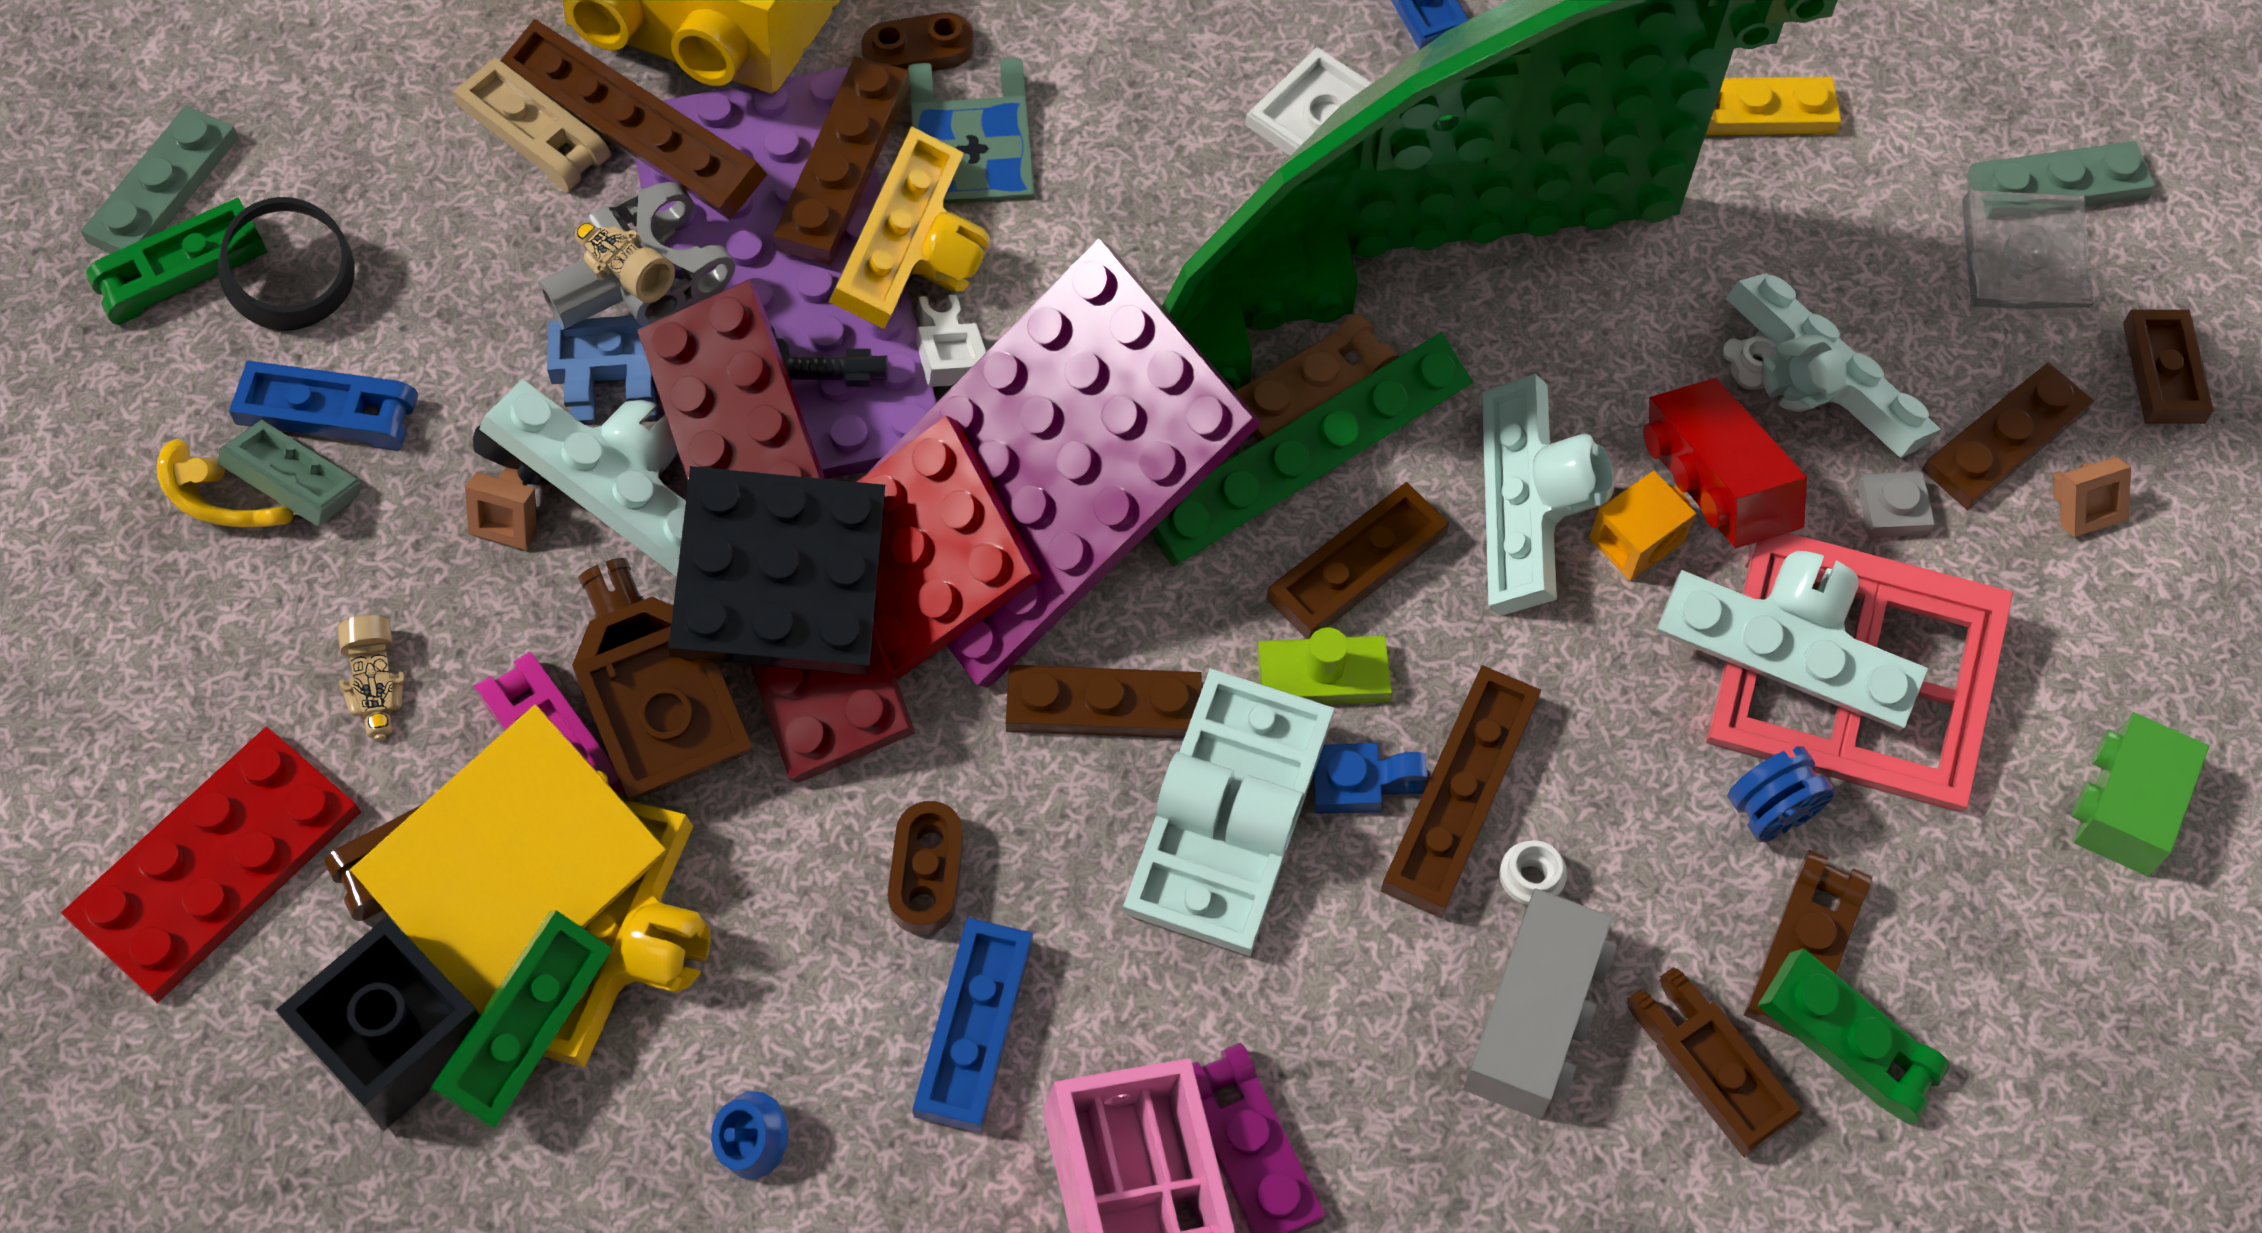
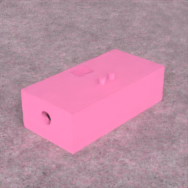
M1191 1058L1054 1081L1042 1111L1070 1233H1235ZM1191 1201L1197 1228L1180 1231L1174 1204Z

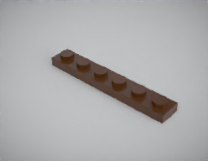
M536 19L531 22L500 60L571 115L670 181L682 185L688 193L729 220L734 217L768 175L758 162Z

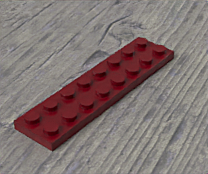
M749 280L637 330L688 480L690 466L825 479L758 289ZM875 618L873 621L869 675L751 665L788 778L795 783L813 778L916 734Z

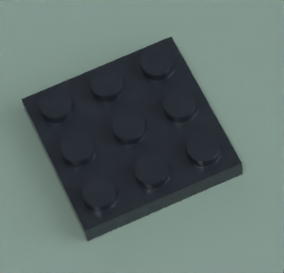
M690 466L668 646L669 657L869 675L886 485Z

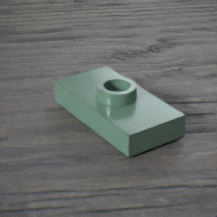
M260 420L219 448L218 465L318 527L352 503L360 493V480L263 420Z

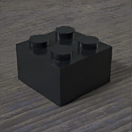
M388 916L275 1010L296 1038L383 1132L431 1091L430 1088L480 1015L464 995Z

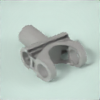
M664 182L638 191L637 197L617 207L608 208L607 205L600 207L592 212L584 222H591L599 229L601 227L609 229V227L616 226L624 231L631 230L627 224L632 222L635 227L637 226L642 243L647 248H652L670 260L673 264L680 266L683 279L678 280L674 278L670 289L662 298L652 303H644L622 287L620 279L613 273L609 275L604 273L605 279L603 281L599 280L593 270L582 259L538 281L542 295L561 328L565 330L623 300L641 326H647L695 302H700L716 295L729 283L735 272V262L725 247L708 245L703 248L695 246L688 249H672L663 245L666 239L676 233L675 229L690 217L694 209V202L682 185L675 182ZM676 201L669 209L657 212L665 204ZM637 241L634 243L639 249L643 248ZM717 265L713 271L703 276L708 269Z

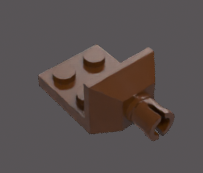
M616 558L605 561L608 575L615 589L614 591H609L598 565L587 569L578 577L582 588L586 590L595 612V619L590 620L572 666L582 695L585 696L629 803L752 753L753 747L717 662L669 657L668 646L673 605L654 597L644 599L643 596H640L631 575V567L627 558Z

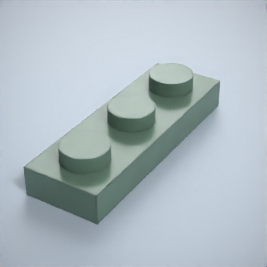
M186 105L80 231L85 241L111 254L163 231L239 139L234 126Z
M2136 141L1972 163L1967 173V178L1985 221L2145 199L2150 197L2156 187Z

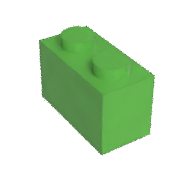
M2135 712L2118 732L2108 729L2101 738L2091 762L2092 765L2101 768L2096 784L2089 781L2085 784L2072 810L2071 817L2081 821L2073 843L2149 877L2171 854L2210 745Z

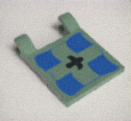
M1005 58L1000 60L1002 97L934 101L932 68L930 64L910 65L908 68L913 127L964 153L945 194L943 204L1034 198L1023 60L1021 58Z

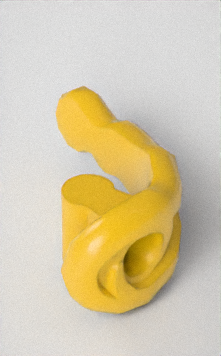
M178 438L167 442L161 449L156 465L161 489L177 508L199 521L228 527L279 526L289 524L294 519V512L284 506L257 510H234L213 505L204 499L197 485L203 482H217L222 479L225 468L218 465V459L214 457L190 458L189 445Z

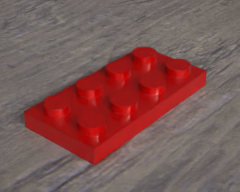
M266 726L69 904L61 914L158 1004L353 821L361 811L354 801Z

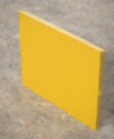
M534 704L353 866L350 871L407 937L481 1014L550 911H559L584 929L658 862L668 850L608 785L606 774L602 771H596L545 713Z

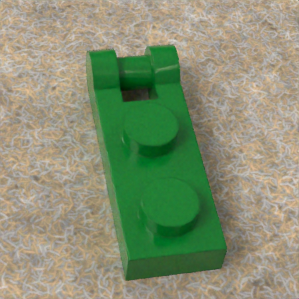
M239 197L91 263L86 270V277L92 289L97 294L104 296L101 304L109 321L116 325L126 323L141 316L144 308L217 276L218 257L224 234L232 220L245 209ZM252 221L245 224L235 234L228 246L227 257L230 270L268 253ZM138 274L142 275V277L127 283L129 278Z
M1804 948L1788 954L1757 1005L1878 1106L1907 1124L1919 1122L1928 1106L1925 1098L1930 1086H1938L1942 1082L1950 1067L1948 1060L1940 1052L1927 1045L1919 1044ZM1892 1062L1905 1070L1900 1082H1897L1886 1073Z

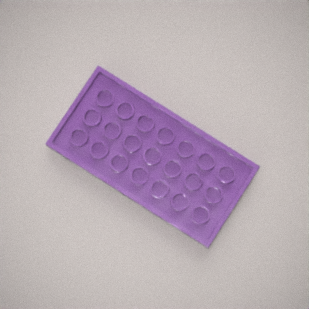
M850 66L787 77L778 92L773 94L743 85L662 100L758 162L768 174L731 220L688 193L694 202V209L690 217L675 229L676 233L666 239L663 245L672 249H688L695 246L703 248L708 245L725 247L735 262V272L732 279L720 292L749 280L758 289L769 323L775 329L776 338L783 339L788 344L790 356H846L847 349H871L872 356H888V380H871V387H846L844 379H793L790 381L825 479L870 471L936 404L933 389L928 387L916 342L917 325L906 284L884 329L829 302L882 189L876 164L831 265L776 251L774 247L773 234ZM635 157L641 189L664 182H672ZM676 201L665 204L657 212L669 209ZM673 264L675 269L674 278L682 280L683 276L680 266ZM717 265L708 269L703 276L713 271Z

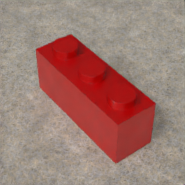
M1716 377L1649 397V423L1645 424L1643 428L1644 442L1649 454L1654 459H1660L1673 475L1680 491L1683 493L1688 492L1702 509L1707 523L1712 528L1717 527L1735 549L1804 528L1807 476Z

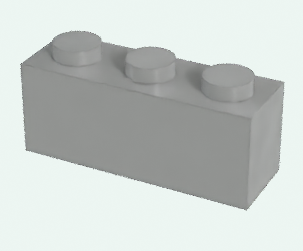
M1537 888L1534 889L1463 1091L1539 1120L1542 1119L1551 1101L1563 1105L1577 1066L1565 1061L1571 1040L1584 1042L1597 1007L1596 1003L1585 1000L1591 980L1595 979L1604 982L1617 944L1605 940L1613 916Z

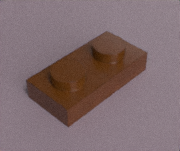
M2130 310L2123 322L2145 424H2205L2214 409L2191 311Z

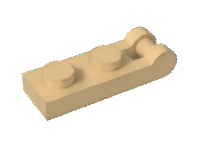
M496 57L453 91L458 107L545 172L551 182L566 193L581 182L580 174L590 165L597 168L611 156L608 146L598 134ZM567 142L574 149L564 156L557 150Z

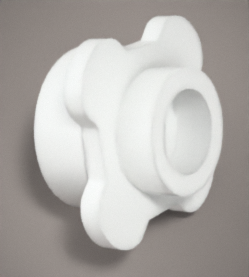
M1760 330L1756 333L1755 337L1742 341L1738 339L1728 340L1722 351L1723 357L1731 362L1730 368L1733 377L1741 387L1748 390L1765 388L1762 380V363L1767 356L1778 353L1773 348L1776 345L1775 342L1766 337ZM1753 357H1761L1763 361H1757Z

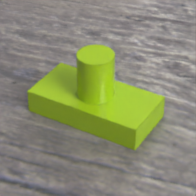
M1321 628L1314 632L1310 639L1258 641L1257 655L1261 685L1324 705L1390 702L1392 690L1385 636L1345 637L1337 629Z

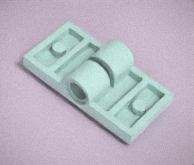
M1210 668L1181 749L1174 754L1166 772L1157 802L1156 817L1123 904V914L1251 956L1334 715V708Z

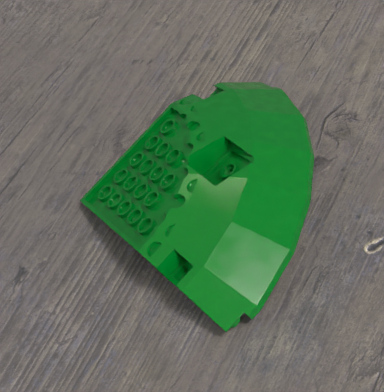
M1508 0L1446 31L1391 72L1379 78L1342 104L1183 265L1162 307L1236 391L1250 382L1252 353L1246 327L1253 326L1259 330H1271L1290 321L1312 319L1318 323H1328L1341 318L1343 315L1353 314L1358 280L1351 254L1370 258L1381 255L1391 249L1415 247L1418 250L1427 251L1436 249L1448 242L1472 240L1476 243L1484 244L1493 242L1506 235L1529 233L1533 236L1541 237L1550 235L1563 228L1586 226L1589 229L1598 230L1607 228L1620 221L1643 219L1646 222L1655 223L1666 220L1672 215L1680 214L1733 50L1735 48L1754 49L1763 45L1777 44L1784 23H1806L1820 18L1832 17L1838 0Z

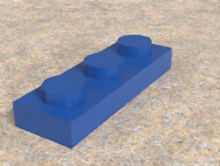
M967 917L912 1108L914 1118L981 1134L1032 949L1033 932Z

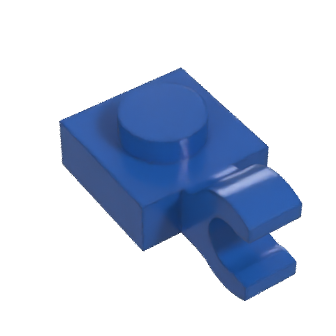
M1377 743L1323 745L1313 774L1315 814L1381 813V795L1423 794L1425 790L1424 780H1427L1426 753L1404 752L1393 755L1385 760H1379Z

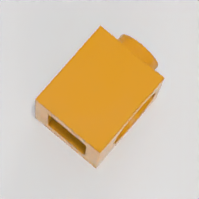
M1653 470L1598 509L1588 538L1631 581L1685 543L1697 513L1691 508L1689 500L1679 488L1668 485Z

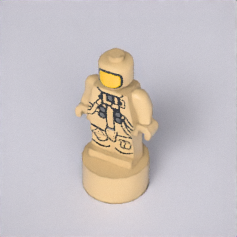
M584 222L576 228V242L587 249L583 259L599 280L603 281L605 279L604 273L607 275L613 273L620 279L621 285L626 291L644 303L655 302L668 292L675 276L673 263L652 248L644 247L639 249L634 244L636 241L638 243L642 242L636 230L624 231L616 226L609 227V229L606 227L599 229L591 222Z
M359 615L348 618L337 625L340 652L343 656L349 658L353 677L348 682H344L341 679L339 681V689L344 695L351 715H361L365 719L366 735L375 741H384L393 732L390 717L391 711H396L402 706L404 674L402 671L397 676L393 673L389 674L387 651L393 647L389 619L382 615Z

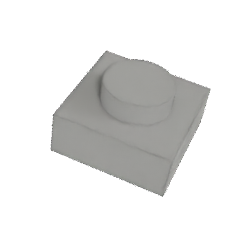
M1923 472L1862 474L1857 487L1868 538L1930 535L1935 523Z

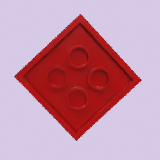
M944 416L857 481L886 485L874 618L897 680L1042 578L1037 565L958 420Z

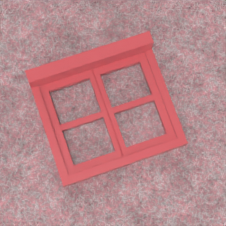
M1792 533L1782 534L1750 544L1745 568H1748L1742 594L1754 599L1765 600L1770 595L1784 559L1795 551H1808L1824 555L1813 584L1814 587H1819L1826 569H1833L1836 560L1852 569L1857 574L1859 580L1855 598L1862 599L1853 638L1874 647L1878 645L1886 606L1968 627L1955 689L1923 681L1917 695L1951 705L1938 769L1855 747L1861 715L1839 706L1837 707L1830 739L1748 718L1757 673L1727 661L1724 664L1706 743L1768 759L1784 750L1789 758L1796 757L1793 749L1796 746H1804L1814 759L1815 765L1812 770L1815 773L1963 812L1969 803L2013 591Z

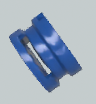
M1796 746L1793 749L1796 757L1789 758L1784 750L1768 758L1741 777L1727 794L1738 813H1746L1749 816L1750 821L1747 826L1758 843L1775 839L1781 830L1783 833H1786L1791 827L1795 826L1796 828L1804 824L1828 805L1836 794L1835 789L1825 776H1817L1812 770L1815 765L1814 759L1804 746Z

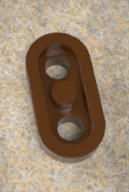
M948 12L880 22L870 27L864 33L861 41L863 59L909 70L908 67L912 64L921 63L930 64L932 71L955 68L968 61L973 54V29L964 17ZM948 33V34H950V35H948V36H942V35H940V34ZM887 42H895L894 44L890 45L884 44Z
M923 801L912 805L904 811L896 826L888 886V902L890 913L896 924L912 934L927 935L941 930L950 922L956 909L964 843L963 829L958 814L951 807L941 802ZM928 833L938 834L943 839L941 844L933 849L923 848L918 842L923 835ZM921 894L930 895L935 900L934 905L925 911L915 910L910 903L913 898Z

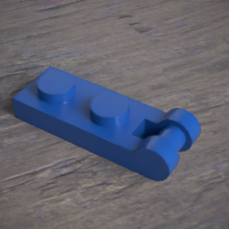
M247 360L229 413L235 425L251 427L260 420H263L279 431L366 442L375 448L399 451L402 448L407 433L403 421L406 414L410 415L414 411L418 392L409 384L396 380ZM366 406L381 407L379 416L364 414Z

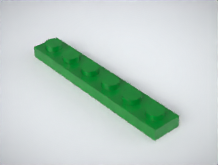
M1443 331L1216 467L1151 530V533L1170 563L1176 566L1474 382Z

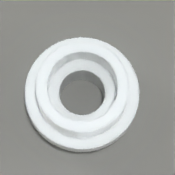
M1532 840L1518 843L1506 852L1500 865L1499 876L1506 893L1515 901L1528 905L1535 888L1559 896L1566 884L1567 868L1562 856L1554 847L1542 841ZM1528 866L1536 867L1543 873L1544 881L1538 884L1528 882L1522 877L1521 870Z

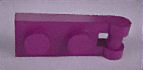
M1240 1042L1221 1051V1059L1202 1067L1197 1061L1192 1063L1216 1159L1251 1232L1299 1233L1323 1222L1325 1213L1257 1077L1254 1064L1245 1046ZM1234 1084L1241 1100L1220 1109L1213 1096V1092Z

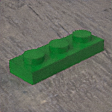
M550 911L430 1090L486 1127L495 1128L613 949L559 911Z

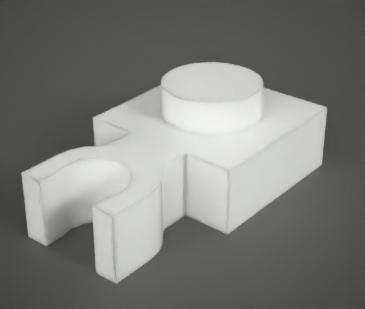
M948 295L946 312H937L931 309L927 296L918 297L916 317L920 327L917 329L916 342L928 387L955 385L986 353L977 324L958 323L960 304L957 295Z

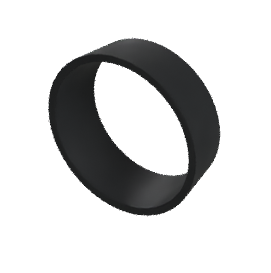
M274 197L258 201L246 207L229 224L224 234L218 257V276L226 298L242 316L262 327L279 331H290L305 328L322 321L343 304L353 286L355 264L353 253L345 236L336 222L324 210L301 199ZM281 211L302 213L321 221L336 234L341 248V264L336 279L326 292L308 303L282 307L263 303L250 296L238 285L229 268L227 249L235 234L245 224L259 216Z

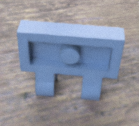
M633 315L587 318L565 330L560 327L557 321H549L547 372L551 384L564 383L565 407H570V415L582 424H596L594 381L626 379L627 402L645 400L657 405L655 381L637 331L644 326H641ZM657 408L646 420L657 419Z

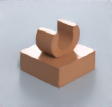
M2116 456L2094 464L2089 462L2083 463L2081 468L2066 473L2060 471L2053 473V496L2056 501L2061 503L2060 523L2065 531L2075 538L2129 520L2131 466Z
M506 467L499 478L476 472L465 486L468 534L527 550L537 533L535 488L527 486L528 483L519 478L518 470Z

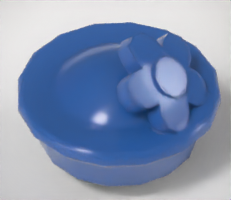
M747 1091L725 1104L715 1117L711 1133L713 1151L719 1162L744 1179L756 1180L770 1174L781 1163L787 1149L789 1129L785 1113L778 1102L765 1092Z

